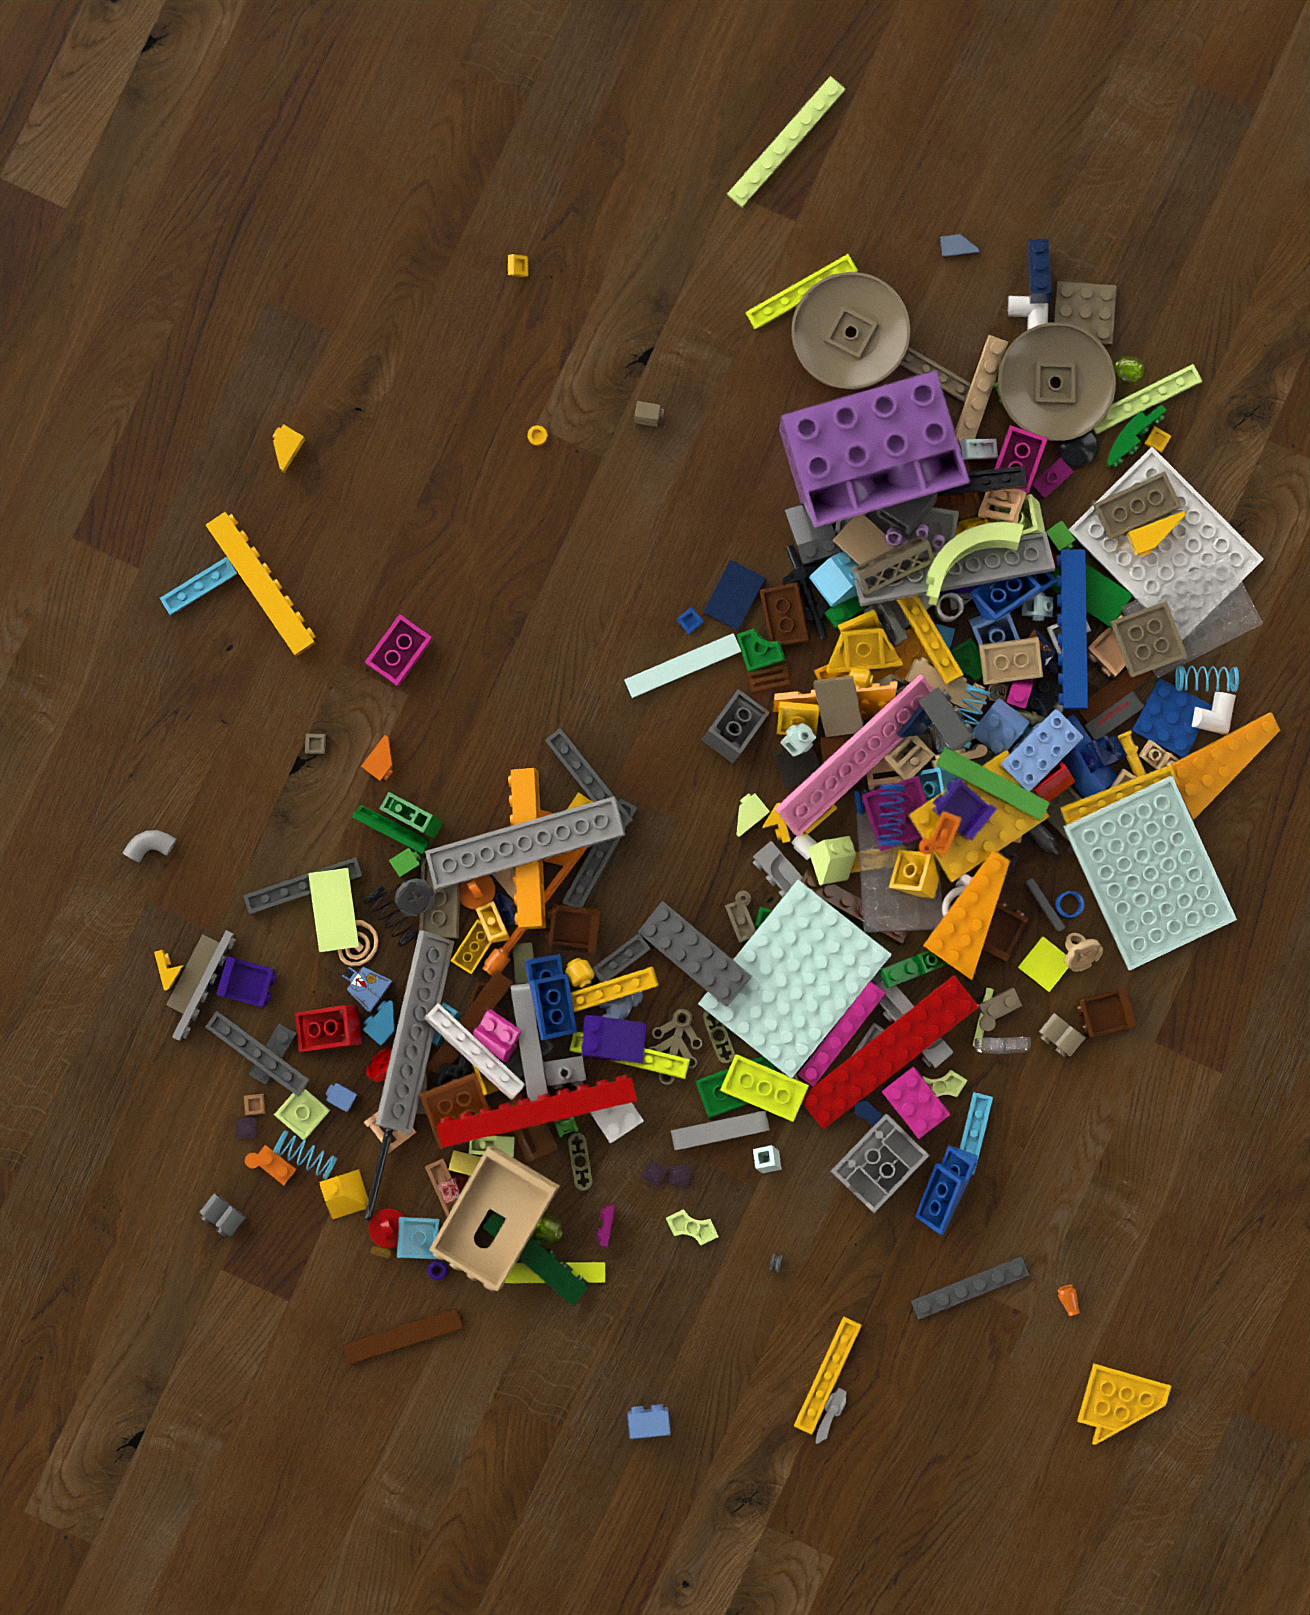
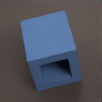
M336 1083L334 1086L331 1084L325 1094L328 1096L326 1101L346 1112H349L358 1096L357 1093L339 1083Z

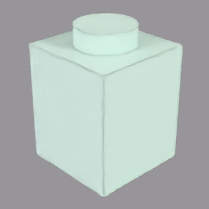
M773 1146L753 1149L755 1167L758 1171L767 1173L781 1170L778 1149Z

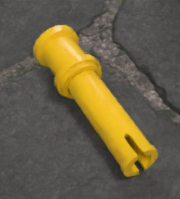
M1130 730L1116 736L1115 740H1118L1122 749L1121 754L1124 757L1126 756L1134 776L1140 777L1145 775L1146 771L1137 753L1139 748L1135 746Z

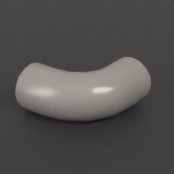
M159 830L144 831L136 835L127 844L123 854L140 863L145 853L149 850H157L167 856L177 839Z

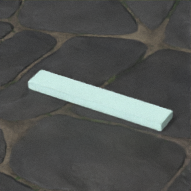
M733 633L624 679L631 697L634 698L740 653L741 649Z

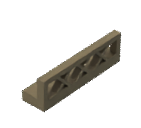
M919 536L852 568L851 571L853 576L859 579L863 593L867 595L933 563L935 558L929 540ZM926 550L929 558L922 562L918 561L917 558L920 552ZM906 559L911 560L907 569H900L902 561ZM889 567L894 569L891 577H882L885 569ZM870 576L876 577L874 584L867 588L864 579Z

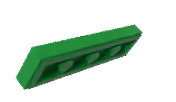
M360 805L353 814L352 818L421 854L424 853L430 843V840L363 805Z

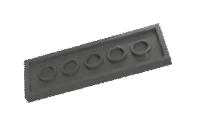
M663 901L638 931L639 934L726 1007L730 1005L752 977L744 968Z

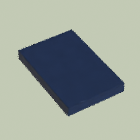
M730 560L703 613L738 631L765 577Z

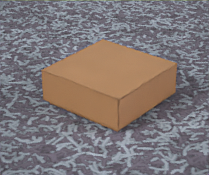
M264 1094L244 1096L245 1116L266 1114Z

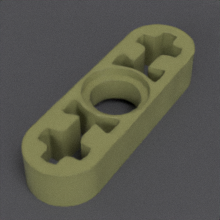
M705 1011L703 1020L717 1058L722 1063H729L734 1059L735 1052L726 1027L721 1023L722 1027H715L710 1030L709 1026H713L711 1020L706 1019L709 1013ZM722 1030L725 1034L722 1041L714 1040V1031ZM728 1041L729 1045H725L726 1050L731 1051L728 1060L720 1057L723 1051L721 1047L717 1049L716 1044H723Z
M574 1133L568 1140L574 1183L579 1190L584 1191L592 1185L587 1142L583 1134ZM575 1136L583 1139V1143L580 1144V1150L585 1149V1153L573 1155V1150L577 1151L576 1145H572ZM577 1156L585 1157L586 1165L580 1168L575 1165L574 1161ZM587 1168L588 1173L584 1172L585 1179H589V1182L586 1183V1187H582V1184H578L581 1175L580 1173L576 1175V1170L582 1171Z

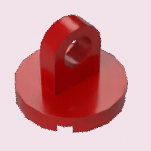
M391 1048L379 1051L371 1059V1065H367L366 1074L372 1081L380 1082L386 1080L392 1053Z
M392 1208L382 1209L375 1213L368 1227L369 1235L373 1242L384 1248L396 1247L398 1245L399 1217L405 1216Z

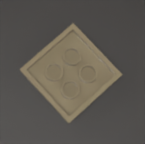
M1057 281L1054 322L1078 326L1095 336L1102 345H1112L1116 286Z
M1167 601L1110 622L1130 678L1187 657Z

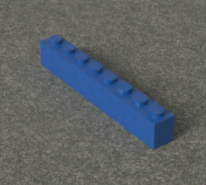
M1085 549L1061 550L1060 555H1056V566L1060 567V575H1057V587H1060V594H1057V606H1061V614H1057V626H1061V634H1058L1057 637L1058 646H1061V654H1058V666L1062 665V673H1058V685H1062V693L1058 695L1059 705H1062V710H1086L1088 708Z

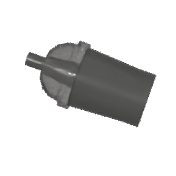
M1041 823L1028 831L1040 847V850L1047 853L1052 851L1055 854L1059 853L1056 849L1058 844L1056 836H1053Z

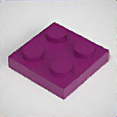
M607 1204L606 1208H602L600 1221H604L603 1228H598L597 1234L600 1246L608 1247L615 1205Z

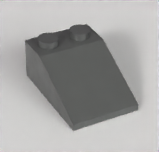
M804 504L785 510L802 566L828 559L841 552L840 547L833 542L836 534L832 523L814 528Z
M738 689L701 741L731 763H734L770 712Z

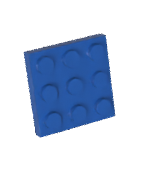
M1159 678L1132 732L1184 758L1187 756L1200 730L1199 728L1192 727L1195 707L1210 710L1212 705L1183 690L1178 691L1175 686Z

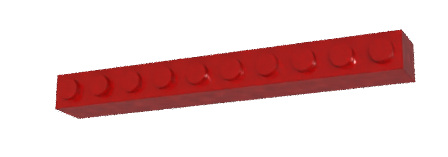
M623 1075L615 1077L616 1081L608 1083L606 1079L596 1082L597 1086L590 1088L588 1084L577 1086V1091L569 1092V1089L557 1091L558 1095L552 1097L547 1093L537 1096L538 1100L531 1102L530 1098L518 1100L519 1105L511 1106L510 1103L498 1105V1110L491 1111V1107L480 1109V1114L472 1115L471 1112L459 1114L460 1119L452 1120V1116L440 1119L441 1123L436 1124L441 1147L638 1101L633 1079Z

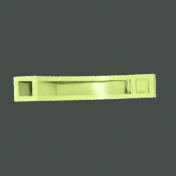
M1007 522L982 524L970 528L950 540L935 557L927 575L926 584L929 587L926 596L930 597L928 604H937L940 589L947 573L961 558L986 548L999 547L1017 550L1024 525Z

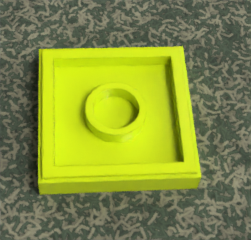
M1042 936L1018 968L1050 992L1066 972L1068 966L1065 963L1066 954Z

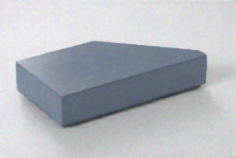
M960 234L940 237L942 257L979 253V249Z

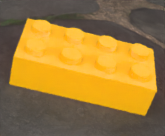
M476 920L451 959V962L471 975L492 944L487 938L481 921Z

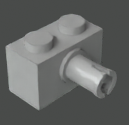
M582 1056L543 1062L546 1085L551 1086V1089L563 1088V1083L571 1082V1086L582 1085V1080H586Z

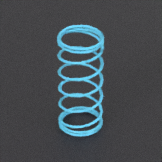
M1179 665L1176 669L1175 684L1178 691H1181L1183 688L1184 674L1185 691H1187V679L1191 668L1195 672L1196 691L1198 690V677L1201 668H1204L1206 674V691L1209 689L1208 680L1212 668L1215 669L1217 676V692L1219 691V677L1222 669H1225L1227 674V692L1230 691V688L1232 692L1238 690L1239 672L1237 667H1233L1229 674L1225 667L1220 669L1219 674L1214 666L1209 669L1208 674L1204 666L1199 668L1198 673L1193 666H1190L1187 674L1182 665Z
M967 684L965 691L983 702L961 699L963 703L979 712L960 709V711L983 714L981 710L965 701L987 704L985 700L969 691L978 692L986 696H990L991 693ZM962 712V714H963L964 716H966V717L970 718L971 720L975 721V722H970V721L963 720L964 722H968V723H970V724H976V725L979 724V722H978L977 720H975L974 718H972V717H970V716H968V715H966L965 713ZM968 742V743L965 744L963 747H966V748L969 749V748H970V744H972V743H971V742Z
M285 1130L279 1138L273 1152L275 1154L278 1153V1156L282 1155L288 1148V1146L291 1144L287 1156V1159L289 1161L296 1155V1153L301 1148L297 1159V1166L301 1165L307 1158V1156L310 1154L306 1167L307 1171L310 1170L320 1158L316 1170V1176L320 1175L328 1165L323 1175V1179L326 1180L337 1161V1157H335L334 1155L331 1156V1158L328 1160V1162L325 1164L322 1170L318 1173L319 1166L324 1155L323 1150L317 1157L315 1162L308 1169L312 1154L315 1149V1145L312 1146V1148L306 1154L304 1159L299 1163V1159L305 1145V1140L301 1143V1145L298 1147V1149L292 1155V1157L289 1158L294 1141L296 1139V1135L293 1136V1138L290 1140L285 1149L280 1153V1149L288 1135V1131L286 1132Z

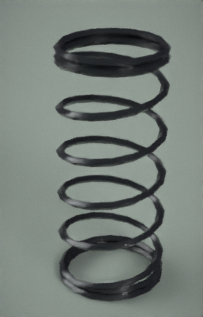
M381 886L363 902L368 904L380 898L372 907L371 912H376L387 906L379 915L378 920L380 921L393 915L384 928L389 929L400 923L392 932L391 937H396L407 931L398 942V946L402 947L419 934V931L416 929L404 938L414 928L415 925H412L393 935L408 917H404L386 927L400 910L397 909L380 919L382 914L394 903V900H391L380 908L373 910L388 894L386 891L379 895L385 889L383 888L384 886Z

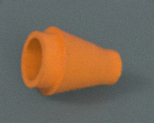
M1073 1285L1059 1288L1057 1296L1067 1310L1068 1315L1078 1314L1080 1310L1076 1289Z

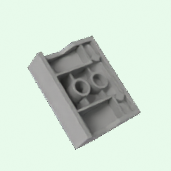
M885 1114L831 1172L875 1213L924 1162L929 1154Z

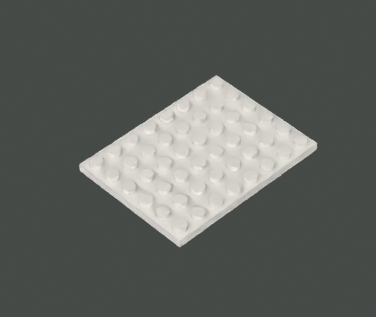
M1151 447L1097 502L1165 471L1182 507L1140 527L1185 511L1186 515L1151 550L1152 554L1141 557L1140 554L1134 556L1126 535L1127 533L1109 541L1093 506L1069 531L1128 592L1133 594V597L1145 609L1167 601L1182 641L1263 558Z

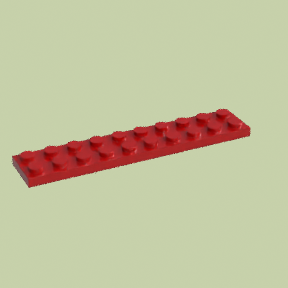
M953 975L809 1089L803 1098L802 1104L824 1130L976 1010L979 1005L957 977Z

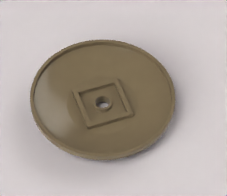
M843 272L820 280L804 294L793 316L792 342L799 361L814 378L838 389H863L883 381L900 365L909 345L910 321L902 299L891 286L869 274ZM854 328L857 334L855 337L849 338L845 334L846 330Z
M1060 322L1035 326L1017 337L1002 358L998 372V390L1005 411L1022 430L1048 438V441L1071 440L1091 431L1106 416L1114 399L1116 376L1112 360L1101 342L1091 333L1078 326ZM1051 378L1059 379V388H1053L1050 385Z

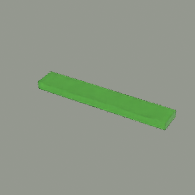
M944 747L936 763V766L1039 821L1042 820L1050 802L947 747Z

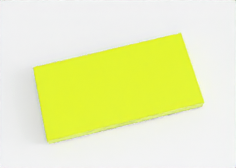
M735 1054L720 1091L794 1122L809 1085Z

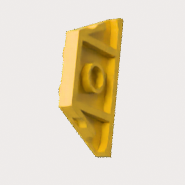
M881 627L841 632L826 672H847L853 668L876 669L903 666V662Z

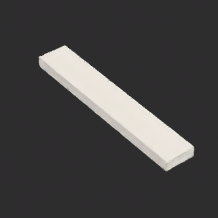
M439 1003L426 1015L424 1019L510 1100L525 1086L514 1073Z

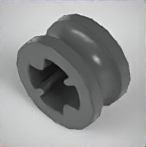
M774 1253L772 1254L769 1271L776 1270L779 1273L782 1255L777 1257Z

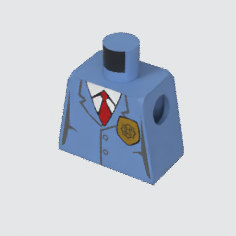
M348 967L343 974V977L351 982L347 990L369 1012H372L393 982L365 967H362L359 973Z

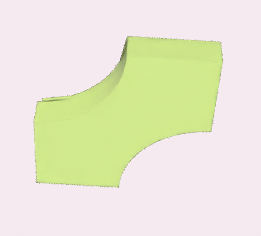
M949 1070L946 1075L937 1079L923 1076V1079L937 1097L941 1095L958 1097L968 1081L952 1070Z
M684 1209L666 1217L674 1236L681 1234L690 1235L700 1245L719 1237L711 1219H693Z

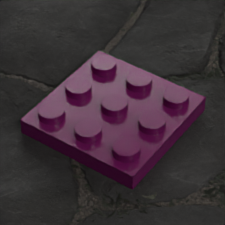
M915 776L891 784L904 785L905 791L885 794L903 798L905 801L886 805L904 810L901 814L887 815V817L903 820V824L885 826L901 830L903 834L883 838L902 841V844L922 838L908 816L927 803L919 777ZM877 789L861 795L876 842L883 840L879 839L878 836L901 833L878 827L879 825L901 822L879 817L880 814L901 812L900 810L879 806L881 803L903 801L879 795L882 792L899 790ZM878 845V848H879L880 852H881V851H884V850H887V849H890V848H893V847H896V846Z

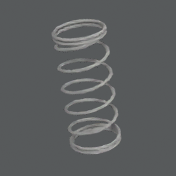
M947 593L937 601L934 607L935 615L943 622H951L963 612L964 603L957 594ZM951 599L956 602L958 606L957 615L954 617L944 615L940 609L941 600Z

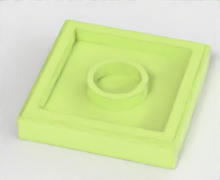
M305 1089L300 1097L292 1093L274 1115L301 1139L306 1140L331 1110Z

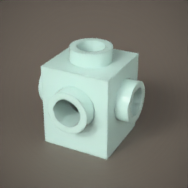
M1043 592L1022 604V616L1032 617L1033 621H1044V617H1052L1053 597L1045 596Z
M804 723L797 726L793 724L786 731L787 735L780 743L794 757L802 752H807L813 746L812 741L816 736L813 734L812 729Z

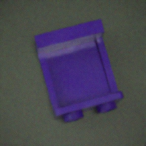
M961 778L952 779L945 787L947 791L944 795L940 794L934 800V807L931 810L939 817L943 810L960 817L961 822L957 832L969 841L976 836L997 809L991 804L988 805L970 790Z
M227 956L216 995L264 1008L265 1004L269 1005L272 995L269 993L271 985L274 986L277 974H274L275 969Z

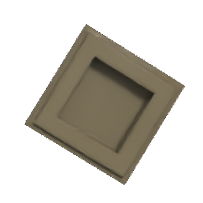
M306 734L305 754H325L326 734Z

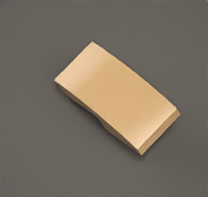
M1148 740L1139 754L1141 759L1157 770L1179 760L1151 740Z

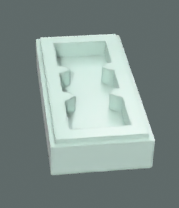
M996 439L961 440L963 460L998 459Z

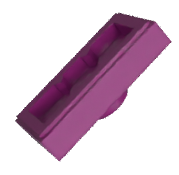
M1060 457L1031 486L1045 499L1073 471Z

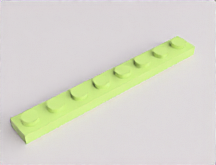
M830 76L727 195L740 207H743L843 94L845 88Z

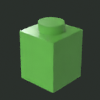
M1060 521L1046 531L1048 540L1057 553L1074 547L1072 543L1075 541V538L1063 521Z
M407 848L390 859L389 862L399 877L402 878L421 865L419 863L421 857L416 850L411 851L410 848Z

